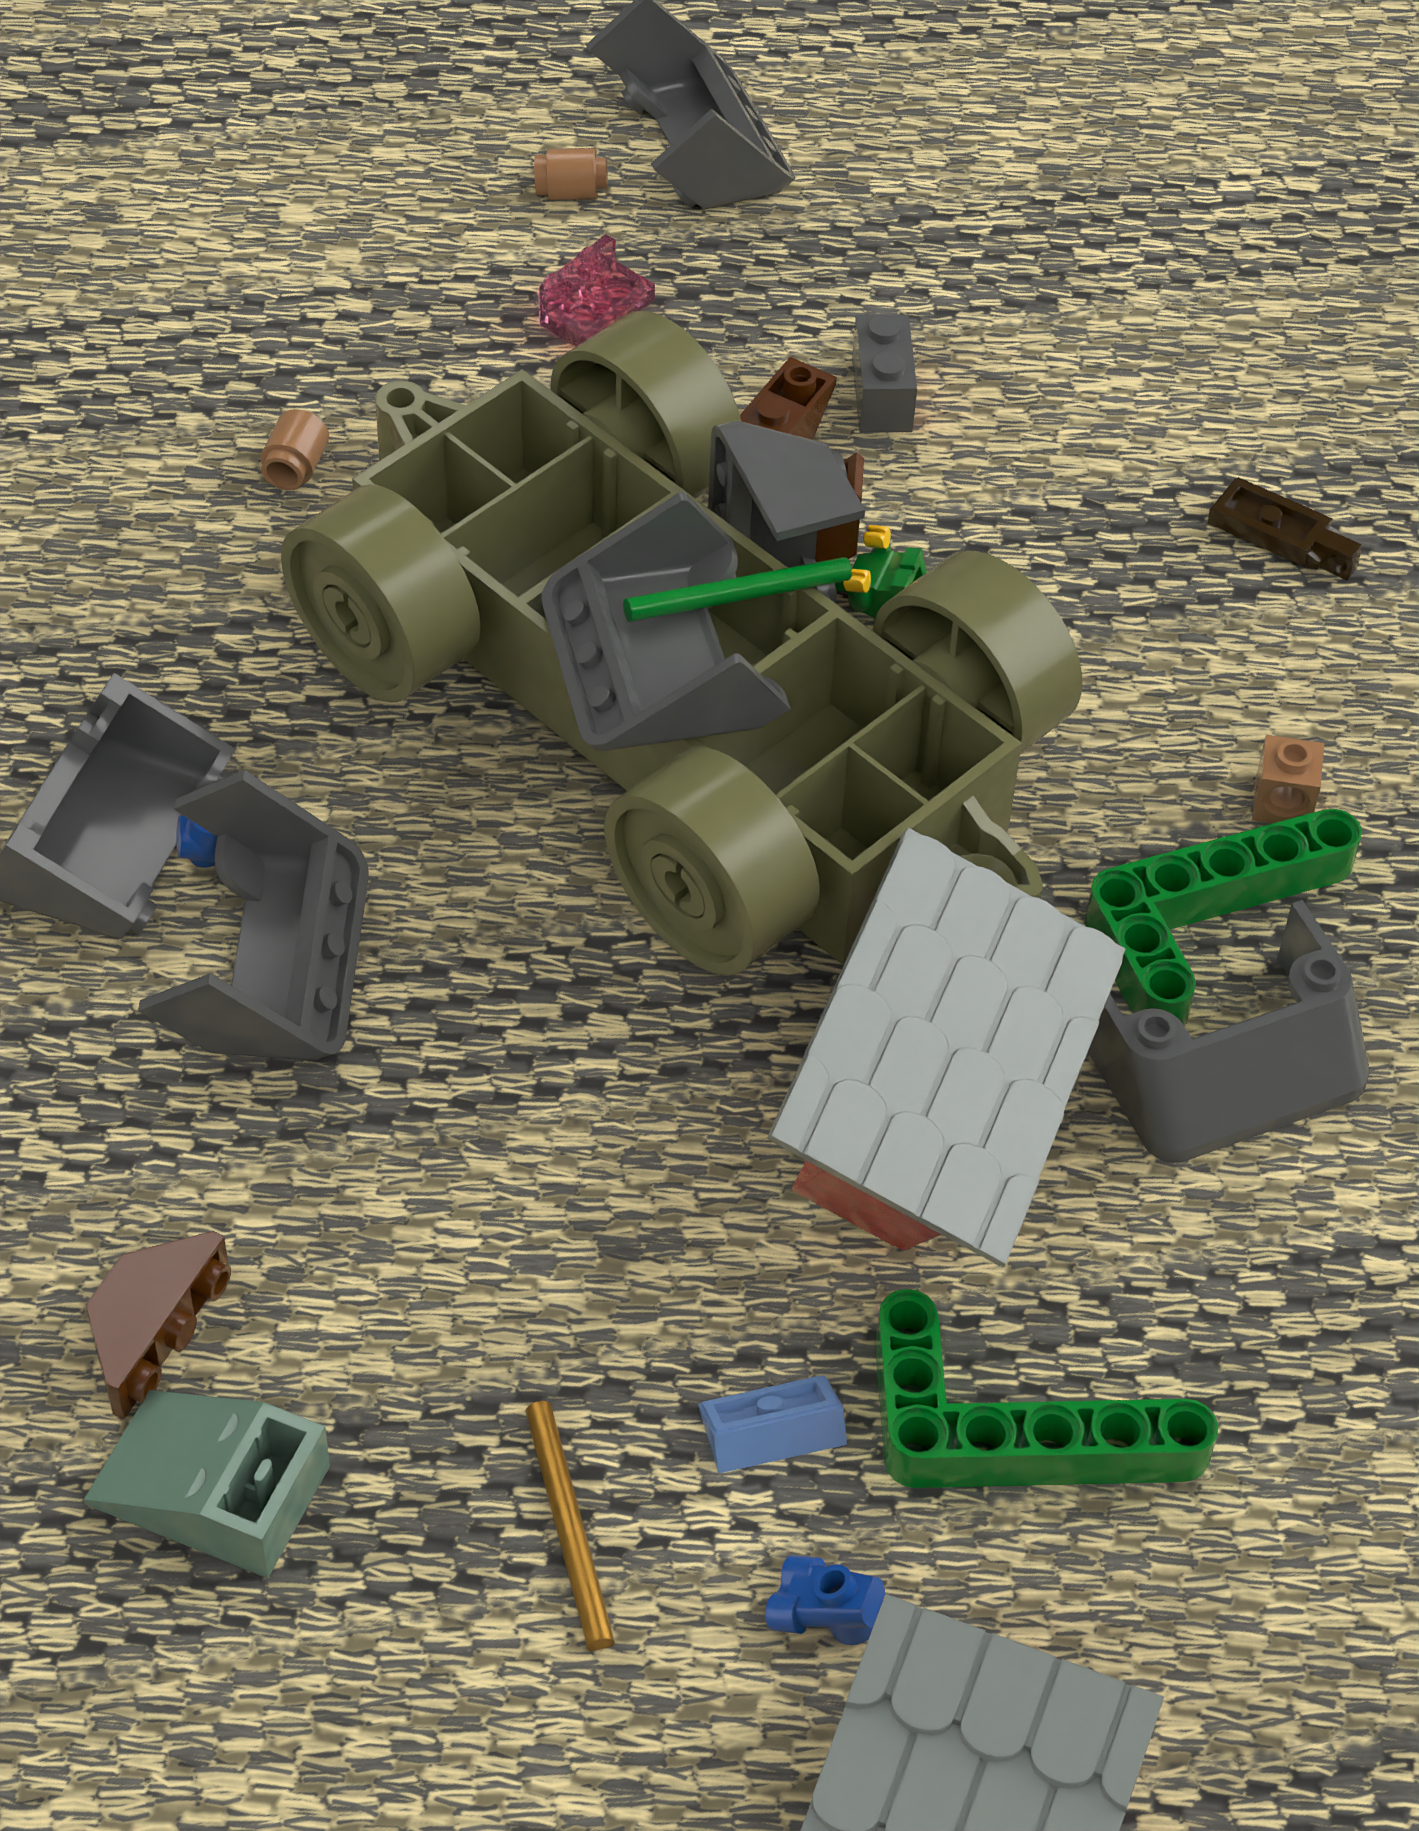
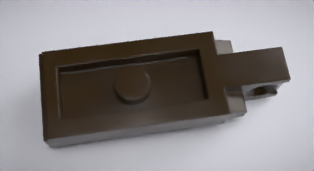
M1235 478L1209 510L1208 524L1304 567L1306 565L1309 569L1318 570L1321 568L1348 581L1359 565L1362 544L1342 536V533L1332 526L1333 518L1242 478Z

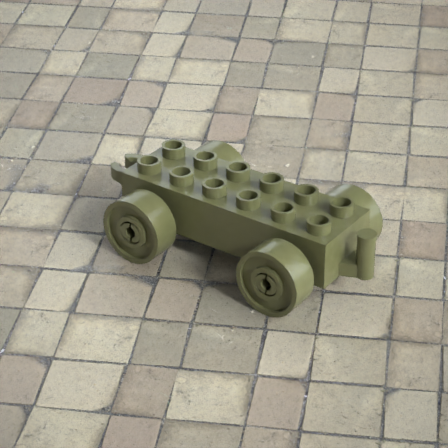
M648 311L630 312L579 344L556 362L551 375L550 389L523 369L467 405L427 393L419 385L410 381H392L383 385L375 396L379 462L352 478L353 491L290 531L283 541L281 549L283 576L300 619L328 660L360 690L381 701L399 702L464 659L627 790L626 793L609 806L604 822L606 846L614 870L630 900L652 929L677 953L706 971L728 976L738 974L797 928L844 965L901 835L907 828L938 840L951 852L976 866L993 871L1005 882L1032 897L1041 899L1043 883L1037 865L1008 834L1020 754L1075 711L1082 694V671L1073 639L1062 618L1047 597L1016 568L987 553L960 551L948 556L889 599L878 611L873 631L814 587L708 607L724 658L726 659L733 654H740L763 677L773 679L784 690L791 710L763 727L754 730L608 751L595 750L582 739L542 605L543 589L549 578L557 570L679 492H685L732 539L738 556L736 577L787 568L696 499L709 490L712 428L716 425L736 420L741 421L726 380L708 353L688 332L662 315Z

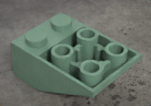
M149 1390L146 1394V1399L140 1404L84 1498V1503L87 1506L268 1579L330 1467L326 1428L321 1424L265 1402Z

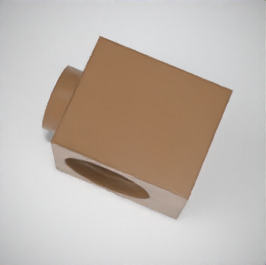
M1272 735L1265 736L1256 774L1252 821L1273 824L1315 811L1321 788L1324 743Z

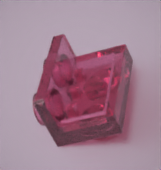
M605 234L590 247L583 248L577 257L556 273H551L544 279L538 292L539 325L576 347L624 315L634 311H641L655 300V284L616 261V239Z

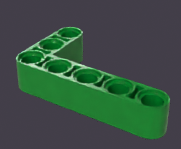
M1325 809L1108 868L1098 873L1092 882L1085 924L1086 927L1101 931L1116 944L1125 948L1122 964L1115 982L1131 1012L1135 1013L1144 1009L1164 1010L1176 1016L1186 1026L1196 980L1170 930L1345 880L1352 872L1361 840L1362 828L1359 821L1346 811Z
M902 1289L886 1296L880 1305L875 1354L884 1463L888 1474L894 1481L903 1486L912 1488L1187 1482L1203 1475L1209 1466L1218 1436V1422L1215 1414L1206 1405L1197 1400L1141 1399L947 1404L939 1315L935 1303L928 1295L918 1290ZM906 1328L917 1333L911 1335L902 1334L895 1329ZM912 1385L923 1391L917 1393L907 1392L901 1389L900 1386ZM1172 1438H1185L1193 1442L1195 1446L1181 1445ZM1105 1440H1120L1129 1447H1114ZM1039 1441H1053L1062 1448L1049 1449L1040 1445ZM984 1442L994 1446L995 1449L989 1451L979 1450L972 1446L971 1443ZM911 1443L921 1444L929 1450L915 1452L905 1448L904 1445Z

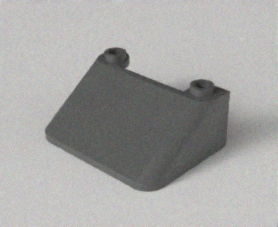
M685 492L677 493L557 570L549 578L543 589V609L582 739L595 750L608 751L754 730L763 727L791 710L784 690L773 679L763 677L740 654H733L726 659L724 658L708 607L628 622L623 610L625 598L736 578L735 572L738 566V556L732 539Z

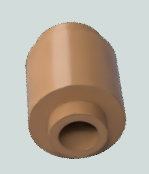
M596 148L547 149V154L535 155L534 179L536 195L548 196L549 200L598 199V189L608 188L607 158H598Z
M298 409L287 410L280 415L261 453V471L264 478L270 484L283 490H295L311 479L329 441V431L319 417L312 412Z

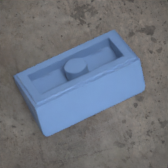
M823 1375L703 1401L698 1404L719 1473L847 1445L843 1405L826 1376Z

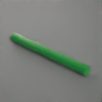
M846 557L625 598L623 610L628 622L848 581L851 579L852 569L849 560Z

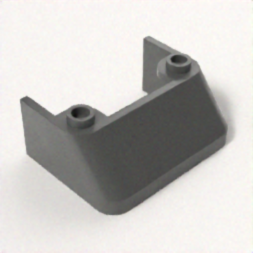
M634 0L586 44L592 54L620 76L626 87L621 93L627 103L637 113L642 114L646 110L656 118L671 146L658 156L651 165L658 174L672 184L677 195L689 207L693 208L698 204L703 209H709L780 193L796 179L790 165L733 69L715 50L656 0Z
M738 420L716 425L712 428L708 508L787 568L816 563L815 554L818 530L865 517V509L847 479L846 467L842 456L837 451L832 452L826 443ZM834 583L814 587L836 603L837 594Z
M246 770L177 798L174 810L217 836L215 849V870L217 876L230 891L245 899L232 983L230 985L209 973L141 999L138 1011L210 1053L299 1060H318L337 1053L342 1049L346 1040L369 879L368 865L364 854L352 840Z
M1303 900L1291 904L1277 957L1278 962L1288 975V987L1297 1003L1192 1039L1183 1023L1167 1011L1144 1009L1124 1016L1109 993L1088 1053L1143 1145L1156 1158L1166 1162H1184L1353 1102L1363 1094L1369 1078L1370 1068L1352 976L1348 967Z

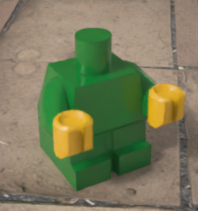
M868 525L867 529L869 532L866 531L864 533L863 540L866 547L873 548L870 553L858 554L852 567L850 580L834 584L836 592H847L850 608L876 618L880 608L889 599L924 575L927 570L922 548L907 547L905 552H893L890 546V528Z

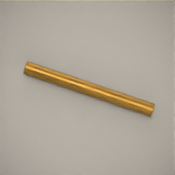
M548 1401L534 1402L526 1408L525 1412L587 1648L591 1652L612 1647L615 1641L553 1409Z

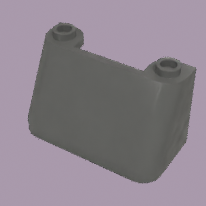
M113 673L0 851V902L122 939L128 930L139 935L157 907L156 903L148 899L153 891L152 885L177 844V820L179 816L184 815L174 810L175 800L233 775L224 768L234 753L235 748L116 673Z

